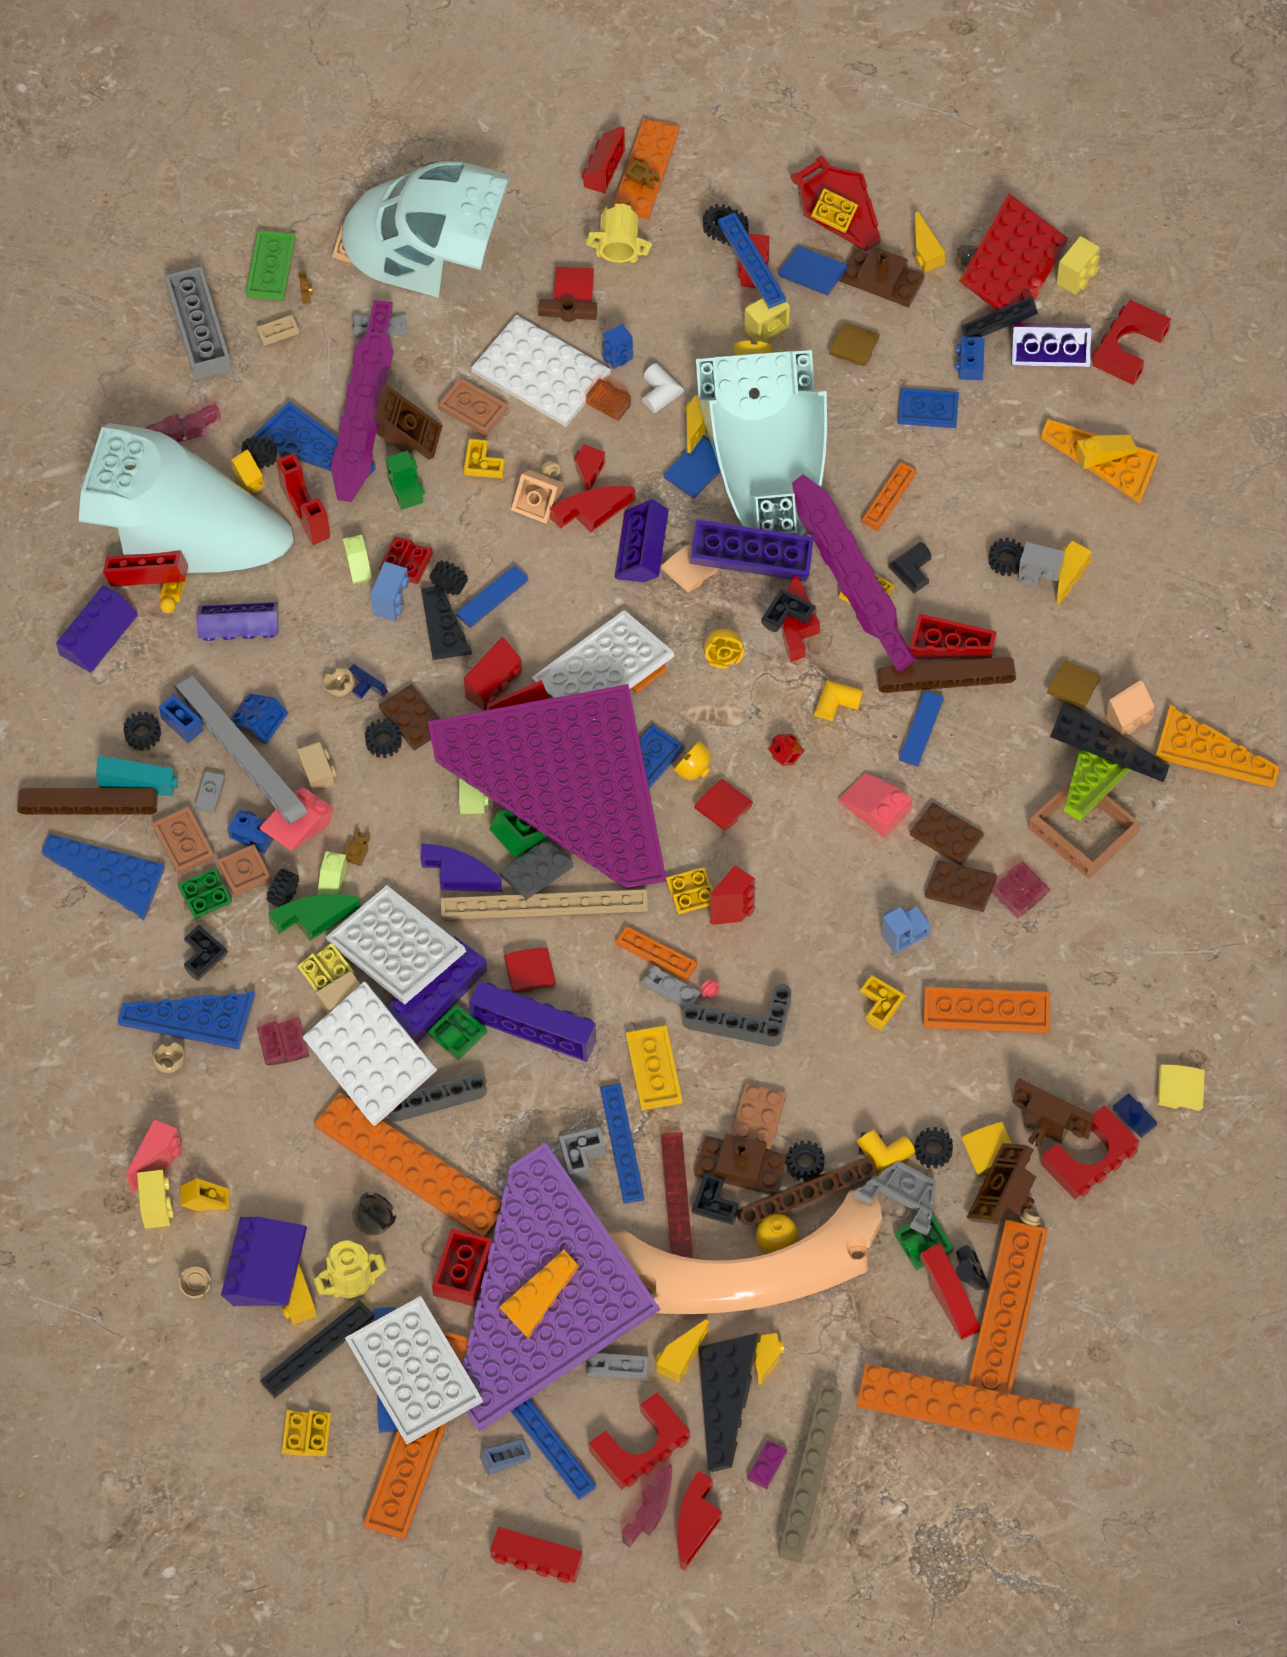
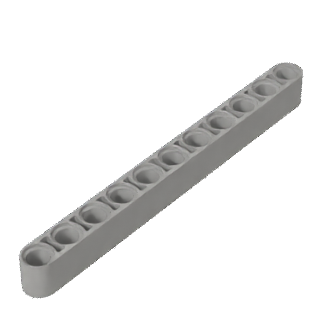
M189 675L174 685L181 699L193 713H197L200 716L203 725L289 825L308 814L298 797L193 675Z

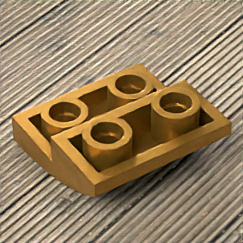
M843 323L833 342L829 355L854 362L857 365L866 366L872 356L874 347L879 341L880 334Z
M1065 660L1052 680L1047 694L1084 709L1091 699L1092 692L1100 682L1101 675Z

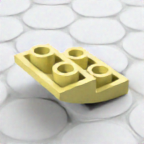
M332 943L317 955L311 954L297 966L316 992L349 971L354 976L357 975Z
M1160 1065L1157 1104L1177 1109L1180 1106L1197 1111L1203 1109L1205 1070L1180 1065Z

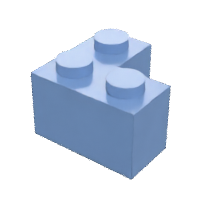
M384 562L370 594L373 615L396 621L398 614H402L404 608L402 592L404 588L408 587L410 581L407 568Z
M899 907L896 910H889L883 916L882 937L893 952L897 954L930 935L931 925L918 907L905 911Z

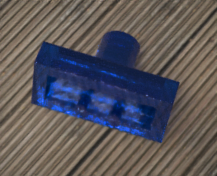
M355 664L350 667L349 670L354 674L355 679L359 681V684L352 691L356 697L362 699L369 689L381 697H385L388 693L385 684Z
M1129 1093L1113 1105V1110L1140 1138L1157 1126V1121Z

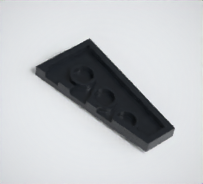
M442 587L421 588L432 660L472 655V650L465 639L455 614L451 610Z

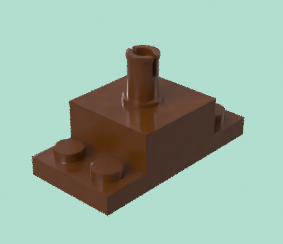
M873 246L869 253L854 249L847 262V270L839 281L909 308L925 279V275L907 268L908 259Z
M390 386L382 387L373 420L379 423L377 434L401 452L416 450L428 460L434 458L443 425Z
M1018 1078L1014 1087L1012 1103L1018 1108L1026 1110L1024 1126L1034 1130L1028 1139L1030 1144L1033 1145L1036 1142L1035 1146L1040 1147L1045 1136L1062 1144L1068 1131H1071L1076 1137L1089 1139L1095 1115Z
M727 1133L724 1140L705 1135L695 1170V1177L703 1178L706 1173L724 1178V1184L772 1195L779 1190L787 1155L767 1150V1143Z
M1002 1143L966 1218L972 1222L998 1225L1003 1217V1212L1019 1214L1022 1207L1024 1209H1031L1033 1207L1028 1202L1034 1204V1199L1029 1197L1028 1194L1036 1176L1025 1169V1167L1029 1163L1034 1149L1028 1145Z

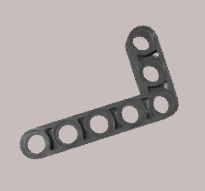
M779 984L774 988L766 1019L697 1004H687L682 1009V1023L685 1028L775 1047L781 1043L791 1006V989L785 984ZM784 995L786 998L780 999L778 996ZM776 1013H779V1014H781L782 1016H781V1017H775V1016H773V1015L776 1014ZM688 1015H695L696 1017H695V1018H688L687 1016H688ZM715 1019L716 1022L710 1023L707 1020ZM734 1023L736 1026L730 1027L728 1024ZM751 1027H754V1028H756L757 1030H756V1031H749L748 1029L751 1028ZM769 1032H776L777 1035L772 1036V1035H769L768 1033H769Z
M474 1073L417 1089L397 1106L401 1108L400 1110H392L387 1116L390 1120L399 1122L481 1099L487 1093L486 1079L482 1074ZM475 1084L482 1085L480 1088H473ZM454 1090L462 1091L459 1094L452 1093ZM433 1096H441L440 1099H432ZM414 1101L421 1102L419 1105L412 1104Z

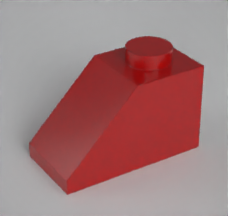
M584 444L581 450L576 452L574 461L576 462V471L585 491L592 489L606 461L605 452Z

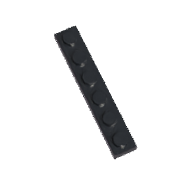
M361 1300L357 1301L260 1380L261 1385L275 1399L346 1341L345 1337L360 1330L374 1318V1314Z

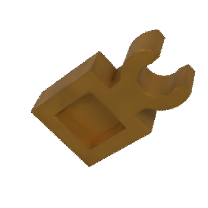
M635 160L625 171V177L639 185L645 182L650 189H654L652 180L660 182V176L656 173H651V168L638 160Z
M306 271L298 272L303 304L310 303L309 295H313L312 283L308 284Z
M357 828L354 832L355 841L348 840L343 855H346L347 862L361 866L368 851V845L366 844L370 841V832H367L365 837H359L360 829Z

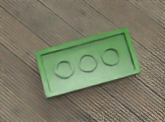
M257 231L246 290L247 298L285 300L296 240L295 234Z

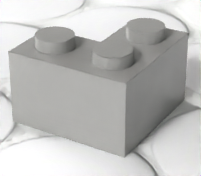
M1026 542L1020 560L1018 582L1026 586L1038 587L1041 577L1049 581H1058L1064 564L1065 551Z
M598 1127L559 1136L560 1150L568 1176L574 1184L590 1180L588 1160L606 1156L601 1128Z

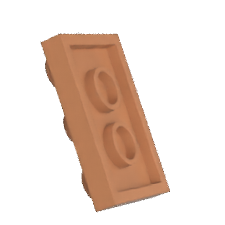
M460 378L440 401L438 409L486 436L508 410V405Z
M189 807L152 823V827L178 875L215 858Z
M745 1084L731 1135L767 1143V1150L771 1151L786 1100V1093Z

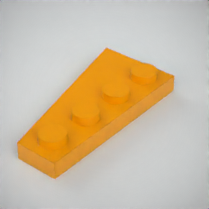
M563 1250L499 1307L527 1339L531 1337L532 1331L537 1324H540L548 1308L552 1307L557 1300L556 1297L560 1291L564 1290L579 1268L578 1264Z

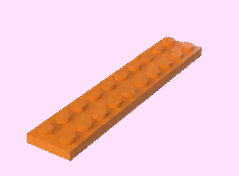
M342 1093L337 1095L314 1123L318 1130L473 1234L487 1237L495 1227L502 1206L501 1199L381 1120L376 1126L372 1125L354 1101Z
M1010 1220L1005 1221L969 1377V1386L1011 1394L1048 1229Z
M441 1330L463 1365L469 1338ZM448 1422L407 1445L399 1431H397L363 1524L364 1528L406 1540Z
M865 1364L856 1406L1072 1452L1080 1409L869 1364Z

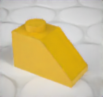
M245 450L231 459L235 482L250 494L259 492L264 487L263 475L250 452Z
M196 1178L180 1186V1206L195 1211L229 1209V1189Z
M777 1333L761 1335L760 1343L757 1344V1357L754 1365L758 1385L763 1384L780 1362V1354L784 1353L783 1341H778Z

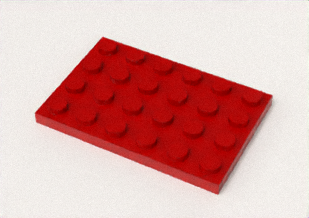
M1009 193L1003 199L961 275L959 282L997 311L1032 296L1035 300L1068 238Z

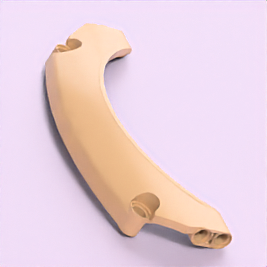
M852 1189L848 1192L836 1213L815 1232L784 1249L752 1258L720 1261L699 1260L674 1255L654 1248L625 1230L609 1233V1235L661 1310L657 1313L708 1314L756 1309L795 1300L823 1291L866 1273L868 1270L866 1248H870L883 1222L878 1196L876 1195L871 1205H868L853 1197L856 1189Z

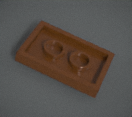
M412 684L379 704L380 711L389 721H394V725H398L401 730V736L414 751L431 740L428 721L438 720L440 717Z
M932 802L910 831V836L956 864L963 865L984 837V833Z
M938 860L926 889L925 898L984 912L997 875Z

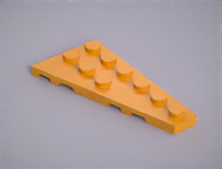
M1047 419L1041 439L1080 464L1076 456L1077 441L1098 434ZM1137 447V453L1087 468V470L1141 504L1159 458V453Z
M1170 704L1156 757L1166 762L1275 788L1280 767L1259 755L1256 756L1250 753L1246 747L1238 746L1231 742V739L1206 724H1200L1193 720L1192 716L1187 713H1181L1176 710L1175 706Z

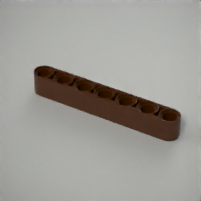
M1011 657L910 664L901 672L897 671L895 666H885L876 671L878 689L882 693L1005 684L1016 680L1014 659Z
M23 788L18 791L17 812L25 815H150L157 812L158 791L152 788Z
M858 1159L747 1204L738 1210L737 1219L744 1225H755L762 1222L769 1215L782 1214L872 1177L876 1173V1164L871 1159ZM864 1162L869 1165V1171L866 1174H863L861 1171V1165ZM845 1170L850 1173V1178L847 1182H844L841 1178V1174ZM825 1178H828L831 1183L827 1190L822 1187V1181ZM805 1186H809L811 1189V1195L807 1198L802 1193ZM786 1194L792 1197V1201L788 1206L783 1203V1197ZM766 1202L772 1204V1211L768 1214L763 1209ZM747 1210H751L753 1218L747 1222L744 1219V1213Z

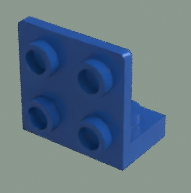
M248 694L237 711L232 715L231 721L237 728L251 730L261 743L267 744L288 712L275 697Z

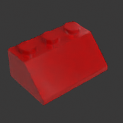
M624 127L604 132L601 140H597L595 152L589 157V165L582 172L581 178L584 179L585 188L606 193L625 152Z
M501 637L464 677L465 698L482 710L487 708L488 703L495 701L501 692H505L510 682L514 678H518L522 673V660L505 638Z
M542 680L488 703L487 710L549 699Z
M734 865L710 894V923L712 925L741 922L746 916H751L755 910L754 903L756 898L754 877Z

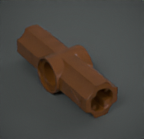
M565 297L561 300L540 299L538 315L561 318L565 322H572L575 319L596 320L598 303L577 302L571 297Z

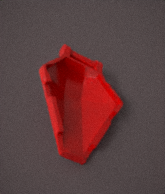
M819 156L815 159V162L800 172L790 175L793 183L798 185L800 189L803 216L864 251H868L881 242L882 239L877 227L878 222L871 198H869L867 193V184L863 173L836 168L829 165L823 156ZM818 168L823 169L807 181L803 180L804 177ZM823 189L858 205L845 233L811 217Z

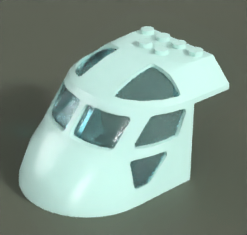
M445 161L429 164L404 176L384 182L361 195L347 214L342 229L344 249L352 263L367 276L387 284L439 298L444 260L481 270L487 244L504 193L507 192L511 175L468 163Z

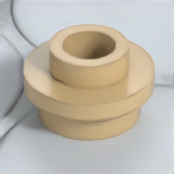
M553 461L546 462L541 468L542 475L552 479L556 478L561 470L559 464Z
M1025 1209L1020 1214V1219L1024 1224L1038 1226L1041 1222V1215L1035 1210Z

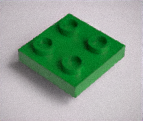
M456 1004L428 1031V1036L459 1060L487 1033V1029Z
M933 1214L930 1220L931 1228L927 1236L910 1228V1225L895 1232L896 1239L915 1270L924 1267L920 1260L921 1252L938 1244L942 1246L946 1255L953 1252L954 1249Z

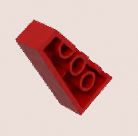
M919 613L909 649L915 659L992 658L997 641V631Z

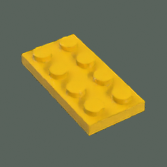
M667 1025L626 1032L641 1111L683 1104Z

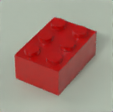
M451 1228L432 1284L433 1296L475 1306L484 1273L487 1269L491 1243H493L492 1239Z

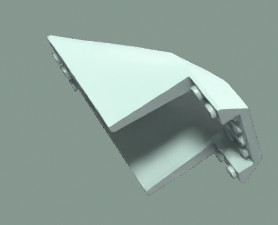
M812 350L696 359L698 399L702 417L726 492L737 518L743 527L803 536L806 530L798 517L792 482L804 474L821 487L827 442V391L814 388ZM751 388H757L759 391V396L756 399L749 397V390Z
M112 423L101 427L81 490L79 522L118 528L124 555L181 551L188 564L187 573L226 572L267 564L283 556L294 544L291 526L279 513L265 505L174 439L161 432ZM129 465L136 466L133 470L125 469Z

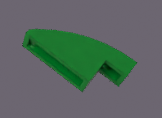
M322 894L294 900L272 910L268 915L270 923L278 934L297 924L309 941L352 915L361 907L358 896Z

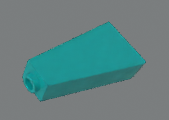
M98 756L96 777L99 788H152L158 791V796H173L174 789L178 787V777L174 775L173 768Z

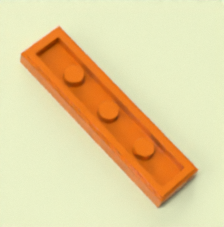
M899 462L862 517L861 523L879 531L916 476L917 470Z
M628 926L624 927L615 941L616 945L686 981H688L698 965L697 961Z

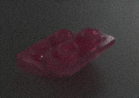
M1022 861L1009 870L1006 877L994 885L992 893L1018 919L1034 907L1050 891V888Z
M299 1017L282 1023L273 1021L257 1027L266 1065L283 1064L309 1057Z

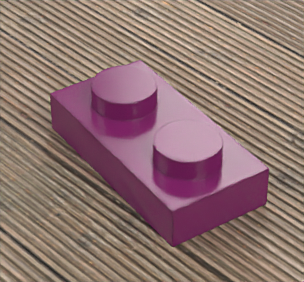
M767 1440L747 1480L768 1489L787 1454V1449Z

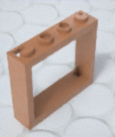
M1069 782L1029 819L1028 829L1090 879L1139 833L1140 822L1135 819L1133 814L1126 812L1119 802H1114L1109 798L1107 794L1097 806L1124 827L1126 831L1092 862L1045 822L1065 803L1070 786Z

